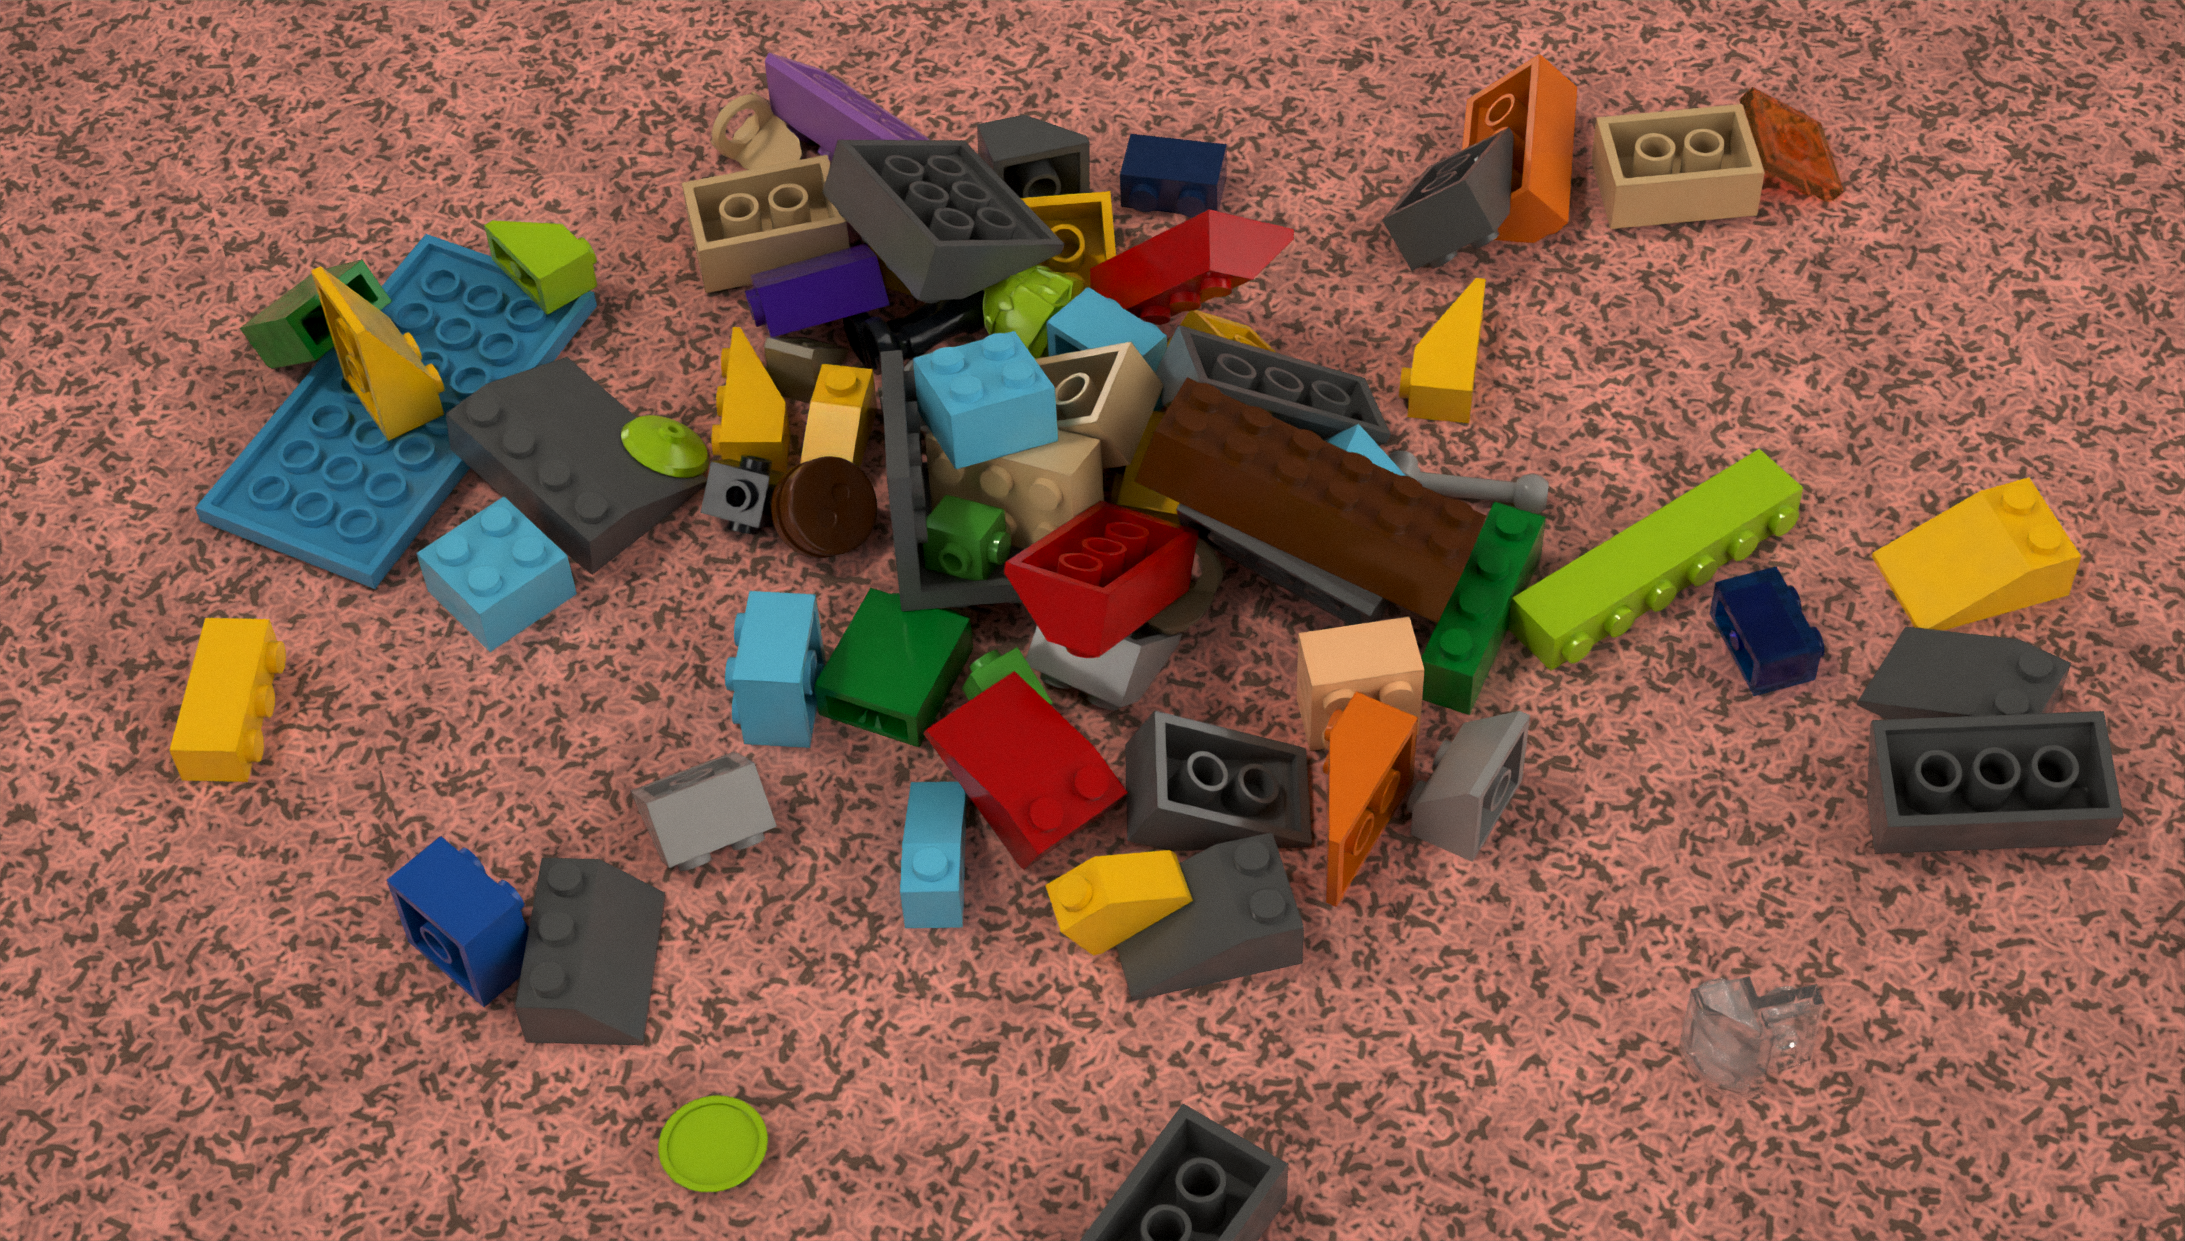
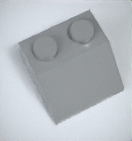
M1144 623L1099 658H1081L1067 652L1064 646L1048 642L1037 626L1026 661L1031 668L1041 672L1040 679L1042 681L1064 689H1069L1073 686L1088 693L1087 699L1092 704L1108 710H1118L1141 699L1178 646L1182 634L1167 635L1152 630L1149 624Z
M1516 711L1465 722L1452 742L1447 739L1442 742L1433 761L1432 770L1434 772L1427 782L1419 780L1409 797L1407 811L1412 813L1411 835L1473 862L1522 781L1530 721L1529 714Z
M736 751L630 790L661 861L669 868L678 865L680 871L690 870L708 863L712 860L710 852L730 844L733 850H741L756 845L765 839L764 831L777 827L755 763Z

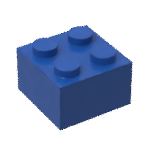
M440 836L386 880L408 942L483 1007L487 1006L520 978L529 926L524 921L521 909L525 906L524 901L515 888L507 881L501 880L496 883L486 874L480 860L469 849L463 847L458 851Z

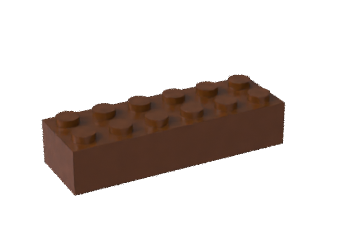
M1188 377L1154 430L1134 482L1436 623L1439 622L1463 573L1487 517L1473 510L1469 504L1461 500L1449 499L1423 487L1414 478L1395 474L1372 463L1369 458L1362 454L1341 449L1322 440L1319 435L1310 430L1298 429L1272 417L1269 412L1260 407L1248 406L1223 394L1213 385L1199 383Z

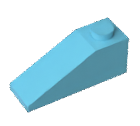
M911 782L902 842L900 896L905 928H963L967 793L959 782Z

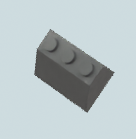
M541 859L515 1003V1010L526 1043L644 1044L666 898L665 892L600 859Z

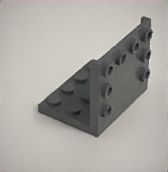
M902 350L881 352L887 484L901 611L946 607L965 608L980 604L1022 602L1004 573L1005 562L1002 565H997L987 580L972 581L925 568L923 543H928L926 519L932 512L928 463L922 460L921 429L917 410L914 370L904 371ZM1011 545L1006 561L1024 549Z

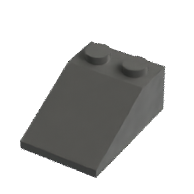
M1509 127L1427 167L1382 219L1411 271L1428 263L1432 269L1440 267L1457 256L1458 252L1456 250L1471 244L1473 249H1478L1499 236L1500 233L1497 229L1510 214L1514 135Z
M1905 627L1862 693L1857 705L1888 720L2052 713L2059 702L2071 662L2020 639Z
M1154 711L1125 744L1126 790L1128 792L1126 794L1127 841L1164 850L1196 851L1206 850L1216 844L1272 832L1277 848H1304L1312 845L1306 748L1159 711Z
M1273 833L1216 844L1180 862L1179 864L1193 901L1116 945L1132 1001L1302 964L1304 926Z

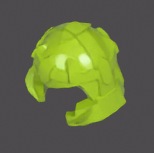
M1041 264L1032 266L1015 275H1010L1009 278L985 288L983 299L984 324L989 335L1015 331L1034 359L1049 357L1047 321L1084 291L1083 281L1061 272L1051 271L1049 267Z

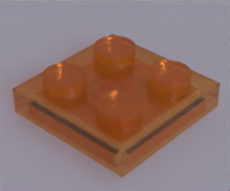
M1754 87L1739 99L1740 104H1743L1765 175L1771 178L1778 177L1794 185L1802 194H1811L1825 202L1834 201L1844 192L1821 122Z

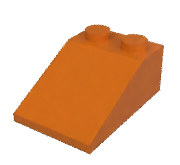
M1357 691L1344 711L1338 708L1333 712L1324 733V739L1329 741V752L1323 765V773L1328 775L1326 903L1335 907L1339 904L1412 785L1414 778L1418 717Z

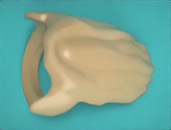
M751 92V95L740 96L729 102L720 111L714 122L711 144L723 156L738 161L745 169L750 170L801 160L803 156L799 138L788 129L783 120L773 114L768 102L755 92ZM753 109L755 114L746 119L744 124L735 132L732 140H728L725 133L730 119L739 111Z

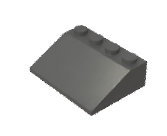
M965 140L837 141L822 193L835 206L839 214L861 235L863 241L870 245L886 263L887 268L893 271L910 290L911 294L920 301L937 303L940 300L964 299L1009 278L1010 275H1015L1048 260L1063 251L1065 244Z
M568 357L487 383L446 413L450 450L499 494L505 496L549 539L592 575L706 487L707 478L702 474L690 478L667 476L649 469L633 458L622 443L621 430L627 422L637 417Z

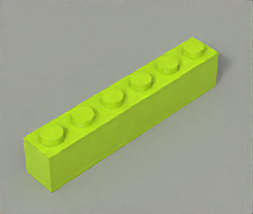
M1758 449L1512 597L1508 630L1550 671L1566 661L1572 664L1576 663L1590 652L1595 643L1608 635L1615 638L1624 634L1632 626L1635 619L1651 609L1654 612H1658L1666 608L1673 601L1676 594L1689 585L1701 586L1713 577L1717 569L1732 559L1742 561L1755 550L1759 542L1772 534L1782 536L1790 531L1799 518L1798 510L1803 487L1762 450Z

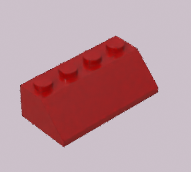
M1209 209L1090 268V288L1106 298L1114 299L1123 309L1144 322H1150L1154 325L1166 324L1171 321V317L1183 311L1197 310L1201 307V303L1214 297L1228 296L1232 293V289L1253 280L1294 240V229Z
M1100 500L1007 560L1004 573L1048 642L1066 647L1067 652L1077 657L1099 658L1189 591L1199 530Z

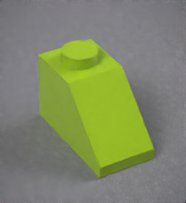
M492 220L484 225L492 260L547 315L597 287L593 267L597 263L594 250L583 237L577 239L563 224Z

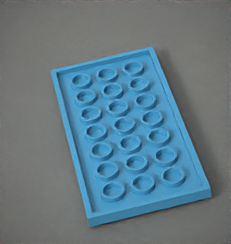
M425 234L382 285V288L392 302L380 311L390 317L402 335L409 332L413 336L422 355L421 362L424 366L432 363L438 371L445 388L444 392L439 393L444 415L388 441L344 379L335 347H332L322 356L195 507L199 520L376 589L470 469L462 459L450 450L446 413L487 383L553 362L597 307L594 292L588 291L547 315L492 260L491 256Z

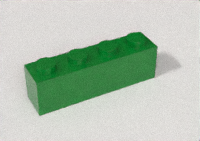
M1498 502L1493 503L1463 573L1421 657L1425 669L1422 700L1470 715L1508 631L1512 597L1527 589L1541 558L1545 516Z

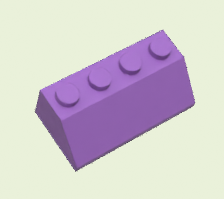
M768 53L765 59L770 106L773 114L786 122L788 129L799 140L810 143L813 140L819 144L820 148L817 152L821 156L828 155L830 161H832L838 140H930L827 71Z

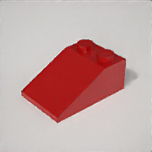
M1015 671L926 729L923 733L1016 863L1023 870L1112 810L1128 793L1097 749Z

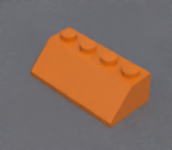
M1540 53L1474 94L1466 101L1462 150L1508 127L1514 135L1510 214L1497 229L1500 234L1494 240L1535 243L1547 235L1557 233L1564 225L1568 224L1577 86Z

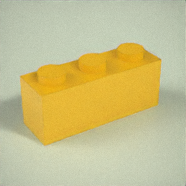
M205 618L169 749L182 781L248 782L252 763L261 761L264 751V737L261 731L263 719L270 718L275 707V693L272 686L274 675L283 673L286 662L285 645L282 641H277L270 619Z

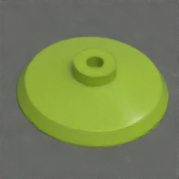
M646 415L627 422L621 430V440L629 454L653 471L672 477L690 478L701 475L709 466V455L702 439L693 430L678 421L662 416Z
M723 1095L701 1097L680 1107L667 1120L659 1137V1159L668 1176L687 1189L698 1192L727 1190L748 1179L762 1163L768 1145L767 1129L759 1113L740 1099Z

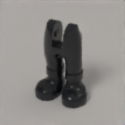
M981 290L964 299L925 303L903 318L898 317L887 321V323L881 317H871L867 312L843 318L845 333L851 349L862 365L867 369H873L874 374L881 375V352L902 350L903 361L907 359L913 360V358L923 355L924 352L961 333L973 334L982 330L985 327L983 314L985 290Z

